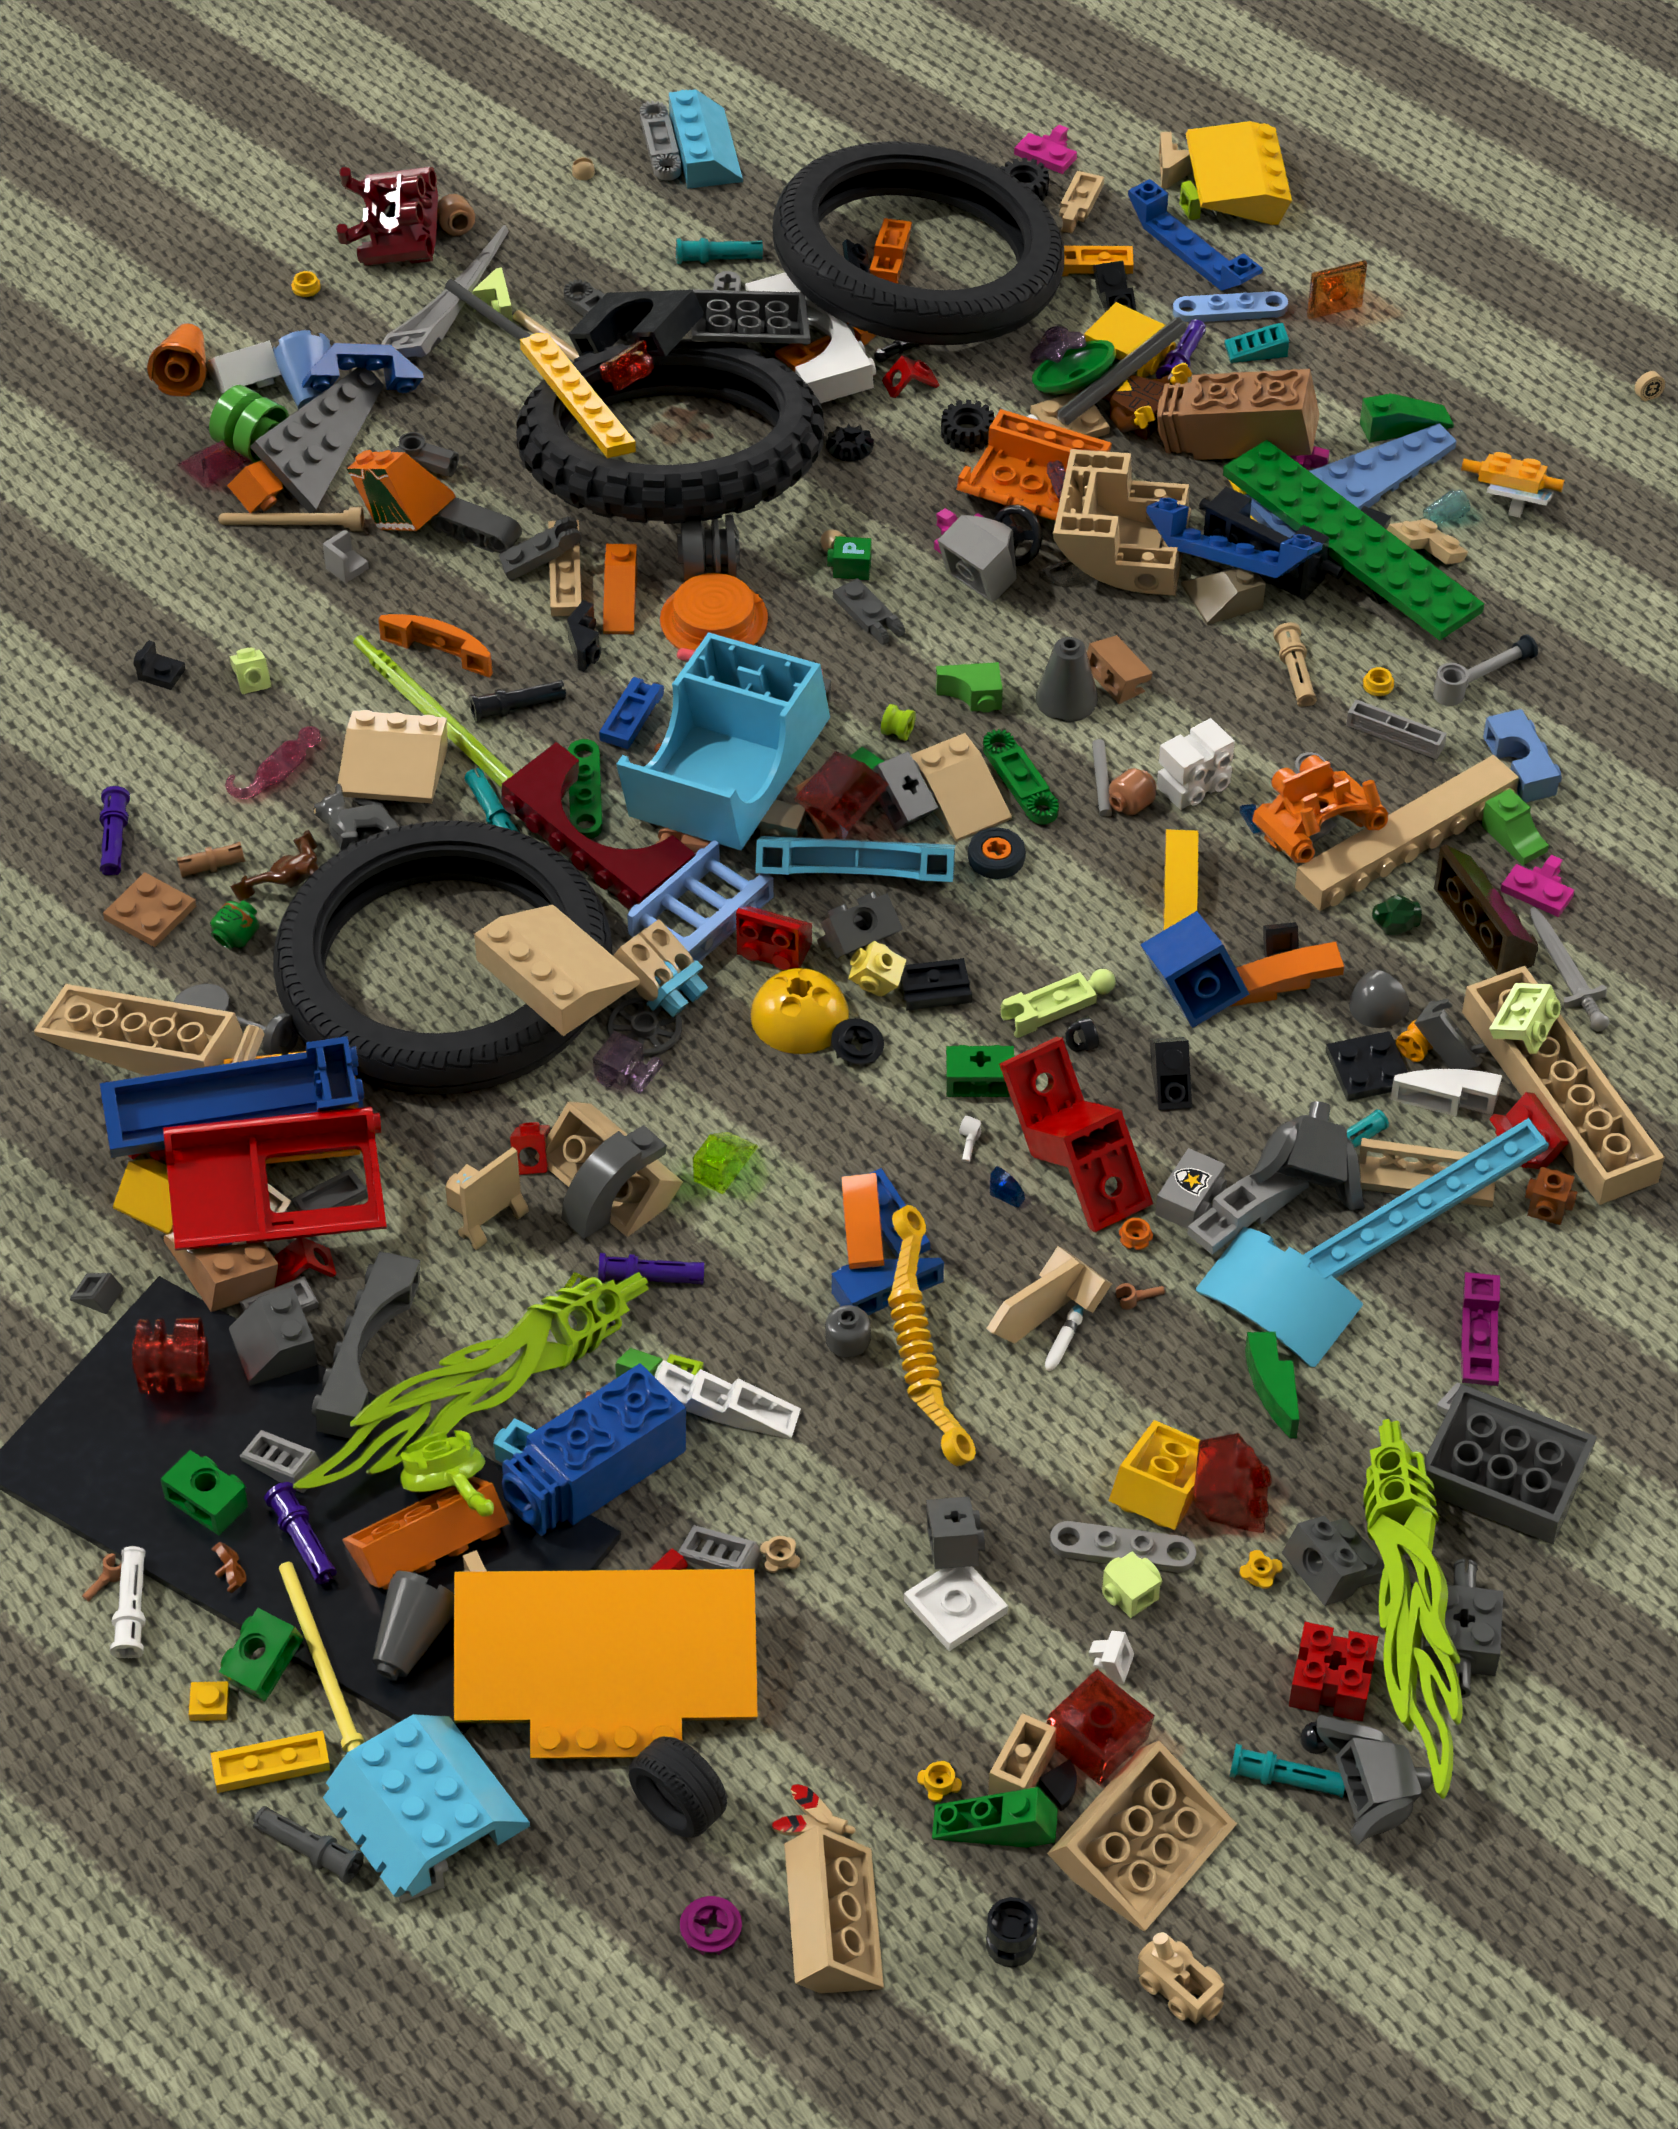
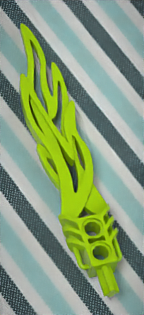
M637 1272L617 1285L614 1280L602 1284L598 1278L591 1277L573 1288H561L555 1292L558 1297L547 1296L541 1300L544 1305L534 1304L528 1307V1311L503 1338L482 1341L460 1349L439 1361V1365L447 1367L421 1373L393 1386L374 1399L350 1422V1427L360 1426V1428L346 1445L333 1457L295 1482L293 1489L315 1488L352 1474L360 1469L387 1441L404 1432L399 1440L367 1469L366 1473L369 1475L375 1474L402 1461L401 1453L398 1456L396 1454L429 1416L431 1401L456 1396L436 1413L415 1441L446 1431L447 1435L466 1415L503 1403L517 1392L532 1374L558 1367L560 1370H563L570 1365L572 1360L576 1362L581 1359L587 1350L588 1353L595 1351L603 1339L621 1328L622 1319L620 1316L630 1311L626 1303L649 1290L646 1285L648 1283L645 1277L642 1278L640 1272ZM592 1284L596 1286L594 1289L588 1292L582 1291ZM598 1298L605 1304L604 1314L597 1308ZM569 1315L574 1316L577 1321L576 1331L569 1325ZM614 1320L615 1324L606 1329L607 1324ZM549 1330H551L557 1343L547 1341ZM521 1348L515 1361L495 1379L484 1378L456 1386L484 1372L491 1366L500 1363ZM487 1350L473 1359L465 1357L466 1354ZM439 1378L392 1401L402 1391L419 1382ZM506 1382L496 1393L472 1405L493 1387ZM420 1405L411 1415L392 1425L376 1437L361 1455L347 1467L337 1473L324 1476V1474L348 1457L382 1420L402 1410Z
M1385 1419L1382 1421L1383 1425L1379 1426L1381 1446L1370 1450L1372 1465L1366 1470L1367 1484L1363 1494L1369 1539L1375 1541L1385 1564L1379 1589L1380 1626L1386 1633L1383 1652L1384 1671L1395 1712L1409 1732L1413 1730L1414 1724L1419 1730L1427 1750L1435 1791L1441 1799H1444L1452 1779L1453 1741L1437 1702L1434 1682L1436 1681L1449 1714L1456 1725L1461 1723L1463 1705L1460 1684L1454 1663H1460V1657L1445 1625V1613L1448 1603L1447 1582L1439 1563L1432 1554L1436 1521H1439L1438 1513L1432 1507L1437 1506L1436 1499L1430 1492L1435 1490L1433 1482L1426 1475L1423 1454L1418 1451L1412 1452L1404 1439L1402 1440L1401 1427L1398 1420L1391 1422L1390 1419ZM1404 1554L1410 1556L1418 1576L1419 1584L1417 1582L1414 1583L1412 1594L1410 1575ZM1429 1575H1430L1431 1588H1432V1599H1431L1430 1591H1429V1581H1428ZM1422 1632L1445 1669L1451 1691L1447 1688L1432 1659L1425 1651L1420 1649ZM1418 1667L1426 1705L1439 1729L1442 1742L1441 1759L1434 1737L1417 1706L1416 1684Z

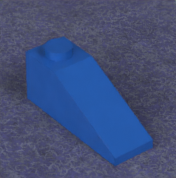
M919 1258L915 1276L919 1290L922 1292L944 1281V1262L941 1258ZM884 1259V1266L850 1270L849 1265L842 1266L832 1273L833 1296L840 1306H856L864 1310L867 1315L888 1307L887 1299L891 1291H893L892 1285L893 1281H895L894 1276L899 1260Z

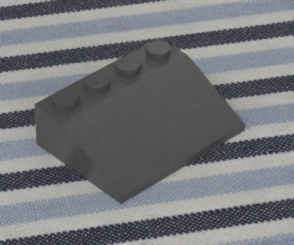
M688 289L693 290L704 312L701 319L687 333L692 341L810 344L806 300L802 292Z
M1461 1384L1424 1460L1426 1475L1434 1484L1435 1491L1430 1492L1435 1498L1554 1544L1575 1496L1597 1436Z

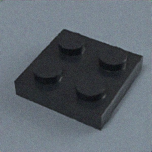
M1390 1031L1326 1044L1327 1056L1347 1101L1392 1092L1395 1075L1408 1073Z

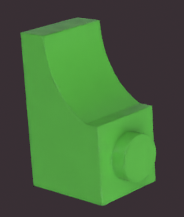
M999 662L936 666L937 695L958 698L969 705L970 711L991 712L993 710H1002L1003 689Z
M1508 789L1485 802L1481 826L1519 863L1525 865L1548 852L1549 845L1541 837L1533 823L1530 813L1531 807L1513 790Z

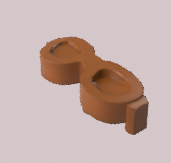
M219 1542L211 1550L218 1554L225 1565L218 1569L215 1575L220 1578L226 1573L229 1584L227 1590L233 1593L246 1581V1573L237 1563L239 1560L238 1554L228 1545Z

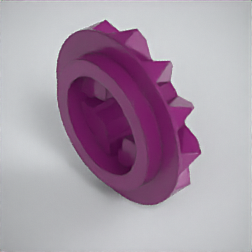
M706 1896L694 1900L684 1909L680 1918V1933L686 1941L688 1948L693 1947L699 1950L702 1955L706 1952H715L720 1955L724 1949L728 1947L733 1948L735 1941L742 1931V1919L738 1909L730 1901L717 1896ZM716 1914L717 1927L721 1929H714L712 1934L707 1937L705 1927L701 1924H708L713 1915Z

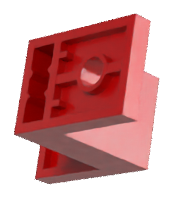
M1055 1037L999 1064L1030 1154L1033 1158L1068 1168L1085 1219L1091 1231L1097 1232L1153 1205L1122 1110L1084 1100L1063 1038ZM1045 1073L1048 1077L1047 1087L1042 1091H1038L1036 1079L1040 1074ZM1115 1177L1117 1188L1114 1193L1107 1195L1105 1183L1109 1178Z

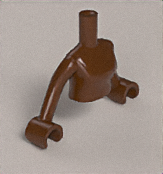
M306 830L303 836L293 840L300 854L296 856H283L273 864L270 871L251 878L245 875L239 883L230 886L236 898L242 901L251 897L255 893L253 886L270 882L293 888L312 875L318 869L316 864L317 857L313 851L318 845L311 832Z

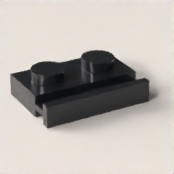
M964 958L904 966L900 983L906 1003V1011L972 1003V991L970 990Z

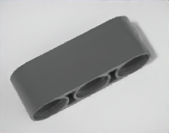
M457 497L431 518V525L437 533H447L446 536L465 543L469 541L474 543L473 546L492 553L496 551L501 554L507 551L522 535V528L515 519Z

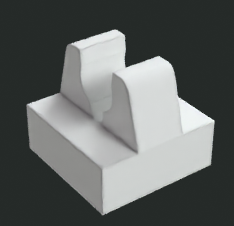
M1111 1631L1108 1640L1092 1642L1089 1657H1096L1093 1666L1105 1670L1110 1682L1124 1684L1134 1652L1125 1632Z

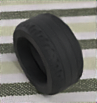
M662 1736L653 1740L629 1765V1781L641 1804L661 1825L678 1836L686 1838L700 1836L726 1810V1791L714 1769L696 1750L677 1738Z

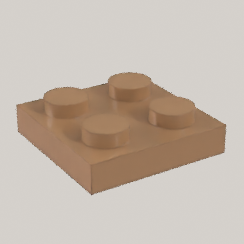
M144 872L103 912L105 921L156 947L196 907V900Z

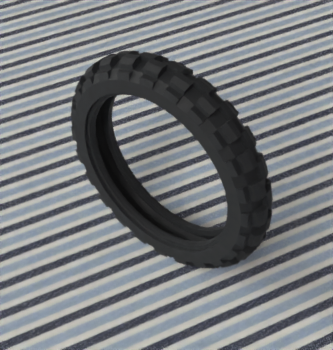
M681 339L667 356L644 357L643 354L641 356L633 354L637 351L641 352L638 345L625 346L624 344L606 347L600 353H588L575 358L572 364L607 406L632 399L663 395H691L725 400L747 407L768 419L774 428L764 439L737 453L697 463L649 465L619 461L612 458L607 459L604 456L582 448L568 437L567 432L578 421L545 380L541 381L527 397L519 411L516 422L519 456L529 473H532L535 480L546 490L578 509L586 507L595 515L607 518L614 516L623 517L629 522L638 523L664 521V524L685 523V520L700 518L701 521L722 518L723 514L730 512L739 514L751 510L760 501L769 502L782 495L789 487L795 485L809 471L812 463L816 461L820 454L824 438L823 410L819 400L809 385L795 372L788 369L786 365L774 358L766 359L764 356H761L760 352L745 347L738 349L730 347L729 343L716 341L708 343L695 342L691 339ZM631 346L634 347V348H632L631 350H629L628 352H626L625 354H623L622 356H620V357H618L617 359H615L614 361H610L611 359L615 358L616 356H618L619 354H621L622 352H624L625 350H627V349L630 348Z

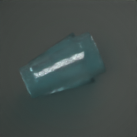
M1452 489L1423 509V516L1435 524L1465 517V513L1470 511V503L1466 494L1461 489L1457 491Z

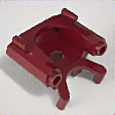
M342 167L339 171L342 186L364 199L366 208L363 209V220L360 224L348 228L346 224L337 225L336 231L339 243L347 245L370 235L371 241L362 242V245L357 247L358 261L364 263L365 266L410 261L411 264L433 261L438 209V184L434 168L423 167L366 175L365 179H362L360 182L352 178L350 168ZM396 203L395 217H387L385 214L387 207Z

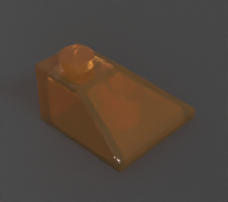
M1363 260L1311 273L1307 310L1308 319L1362 307L1367 262Z

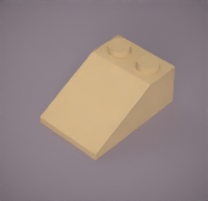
M966 733L911 754L920 767L921 775L927 787L934 793L938 808L933 812L956 842L975 835L986 828H992L1012 819V815L980 751Z

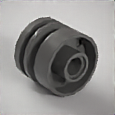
M725 514V528H719L718 519L711 521V529H704L703 521L700 518L685 520V523H681V533L677 534L678 563L683 564L684 581L697 575L706 574V566H713L714 573H721V565H727L728 575L736 577L740 561L739 531L735 525L733 514Z

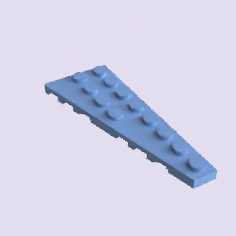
M1438 423L1309 472L1361 510L1363 506L1369 508L1380 501L1381 495L1387 491H1395L1399 488V483L1408 477L1412 479L1417 476L1419 470L1424 466L1436 463L1455 449L1457 441ZM1245 494V496L1252 499L1250 515L1257 522L1289 538L1297 532L1251 496Z

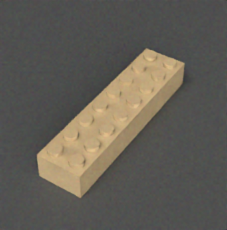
M1522 966L1467 986L1462 1013L1520 1095L1523 1096L1525 1092L1535 1093L1569 1140V1143L1561 1152L1597 1203L1601 1205L1658 1183L1664 1162L1663 1154L1561 1015L1554 1021L1546 1040L1542 1043L1537 1054H1529L1523 1040L1493 1039L1489 1028L1514 984H1538L1528 969Z

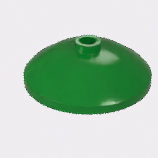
M1106 340L1087 341L1054 354L1034 371L1032 375L1034 387L1044 393L1063 395L1085 390L1104 375L1113 364L1116 357L1114 345Z

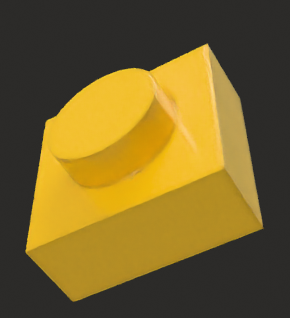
M229 1681L191 1682L189 1720H228Z

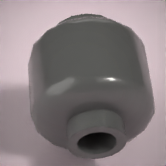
M844 1305L833 1309L828 1314L825 1322V1339L830 1351L837 1356L850 1358L861 1355L868 1349L871 1341V1322L864 1310L856 1306Z

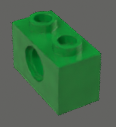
M189 1450L161 1478L164 1498L218 1536L248 1507L244 1483L233 1474L227 1475L218 1469V1466L209 1457H200L192 1450Z
M257 1608L253 1616L248 1617L243 1623L240 1630L241 1636L234 1647L227 1650L224 1654L219 1673L231 1685L265 1702L298 1650L304 1637L295 1626ZM265 1647V1652L260 1658L251 1659L253 1653L258 1648Z

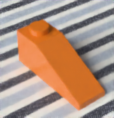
M606 544L603 634H634L638 576L637 544Z

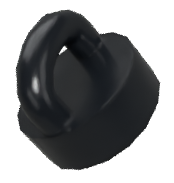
M1090 1017L1078 1019L1067 1028L1065 1039L1071 1050L1076 1052L1086 1050L1087 1052L1098 1048L1099 1037ZM1075 1031L1078 1032L1081 1043L1077 1044L1074 1041Z

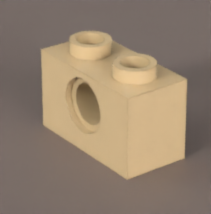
M1022 1713L989 1773L988 1795L1036 1787L1039 1777L1042 1776L1055 1752L1057 1728Z

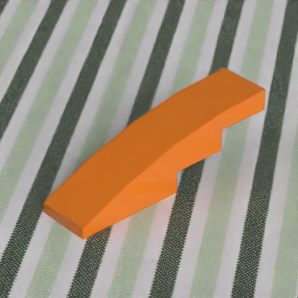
M884 218L875 243L870 274L898 284L911 234V221Z
M1330 942L1303 947L1237 967L1236 969L1249 995L1230 1006L1277 1000V994L1280 992L1310 988L1312 979L1343 975L1344 964L1337 943Z

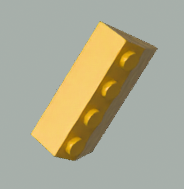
M1247 121L1188 129L1186 139L1200 207L1270 225H1279L1292 202L1276 128L1265 123L1259 124Z

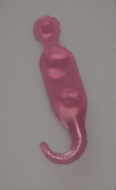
M313 726L302 728L298 733L297 740L284 742L260 764L253 782L246 788L239 789L234 787L235 775L231 774L225 783L227 792L237 799H249L258 795L262 790L281 783L305 760L306 749L320 742V731Z

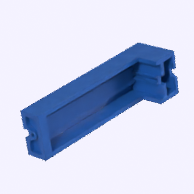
M348 1036L306 1042V1052L100 1083L111 1158L165 1150L163 1127L362 1108L364 1099L362 1080H355L354 1077L358 1076L357 1066H359L356 1046L349 1047Z

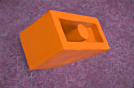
M262 460L246 466L227 485L249 513L260 509L265 512L278 501L275 496L283 489L282 482Z

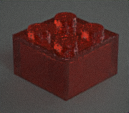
M1096 1669L1048 1715L1046 1724L1057 1728L1055 1749L1067 1759H1070L1074 1765L1097 1784L1101 1785L1148 1739L1155 1715Z

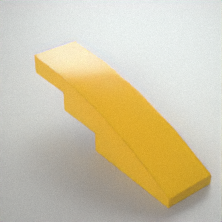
M1166 829L1163 931L1197 911L1198 831Z

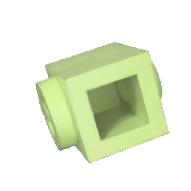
M1132 1551L1123 1558L1117 1557L1107 1564L1103 1574L1102 1592L1111 1605H1118L1132 1618L1159 1600L1162 1578L1156 1566L1149 1559L1138 1558Z

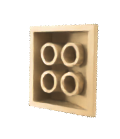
M352 711L346 729L338 784L342 786L344 797L432 804L448 749L447 718L435 717L433 715H405L399 712Z

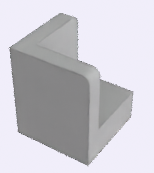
M347 530L341 531L323 543L326 569L344 583H348L369 569L368 561L352 550L351 537Z

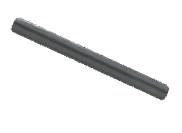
M1180 317L1174 318L1059 409L1057 412L1058 420L1064 425L1072 423L1184 334L1187 327L1186 322L1182 321Z

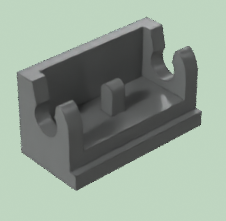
M1449 999L1436 1002L1435 1000L1430 1001L1414 1023L1450 1069L1466 1070L1479 1066L1483 1060L1478 1054L1487 1052V1047L1484 1044L1472 1046L1444 1010L1453 1006Z

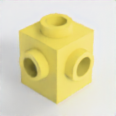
M873 941L854 952L850 960L852 968L848 979L858 984L863 990L882 997L899 986L906 959L891 951L886 945Z

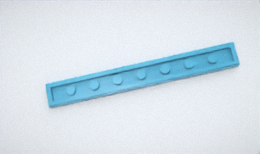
M1527 1118L1303 1254L1311 1260L1309 1268L1324 1279H1328L1330 1275L1334 1278L1339 1277L1548 1149V1142L1532 1121Z

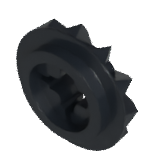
M849 423L846 428L837 426L835 431L828 433L826 448L829 454L838 460L848 462L866 458L874 447V439L871 438L869 430H863L861 425L853 428Z
M847 1019L840 1022L834 1028L831 1035V1048L835 1050L837 1059L843 1058L847 1061L848 1066L854 1063L859 1064L863 1068L867 1063L871 1062L874 1064L878 1057L882 1055L884 1039L880 1030L872 1023L863 1019ZM853 1035L859 1044H863L861 1051L851 1044Z

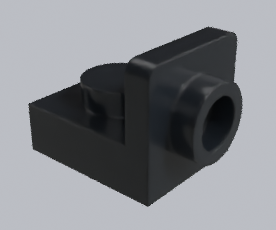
M150 640L146 642L142 649L137 651L134 657L133 664L136 668L138 680L172 690L186 670L185 662L157 654L155 642Z

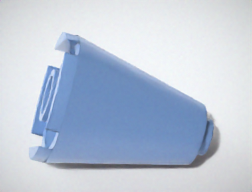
M309 330L287 334L279 339V345L276 348L275 346L273 347L279 371L298 410L324 392L315 391L313 388H302V381L311 368L331 348L330 340L324 334L319 333L320 337L311 335Z

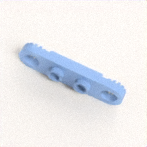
M1275 291L1183 296L1176 299L1173 303L1174 317H1180L1182 321L1189 323L1195 319L1210 322L1277 318L1283 316L1288 309L1287 297ZM1269 302H1270V303H1271V302H1273V303L1276 302V303L1279 304L1280 306L1271 307V306H1269V305H1267V304H1268ZM1191 307L1193 311L1186 312L1180 308Z

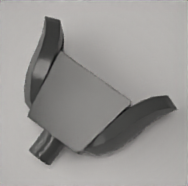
M1319 1101L1311 1102L1309 1115L1299 1116L1277 1127L1268 1139L1258 1164L1249 1177L1261 1183L1277 1172L1324 1187H1335L1339 1198L1348 1209L1363 1210L1365 1205L1361 1189L1359 1157L1351 1140L1347 1138V1130L1344 1126L1329 1122L1331 1109L1329 1104Z
M1323 1715L1318 1716L1317 1733L1329 1748L1338 1753L1335 1758L1355 1820L1357 1821L1350 1830V1835L1356 1845H1359L1367 1838L1385 1833L1404 1823L1412 1813L1413 1803L1421 1796V1791L1428 1789L1431 1784L1429 1769L1427 1767H1414L1409 1750L1404 1745L1394 1744L1388 1736L1379 1730Z

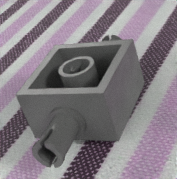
M1459 1559L1454 1563V1585L1447 1584L1448 1603L1445 1613L1446 1629L1460 1657V1663H1454L1462 1698H1466L1471 1694V1674L1496 1676L1501 1650L1503 1591L1476 1588L1478 1565L1470 1559L1466 1572L1465 1559ZM1429 1582V1591L1432 1599L1431 1582ZM1423 1634L1422 1650L1429 1655L1438 1670H1445L1437 1654ZM1448 1680L1447 1688L1449 1689V1691H1451L1450 1683Z

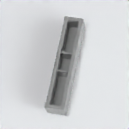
M1359 700L1354 701L1347 715L1346 726L1434 759L1439 757L1445 747L1447 733Z

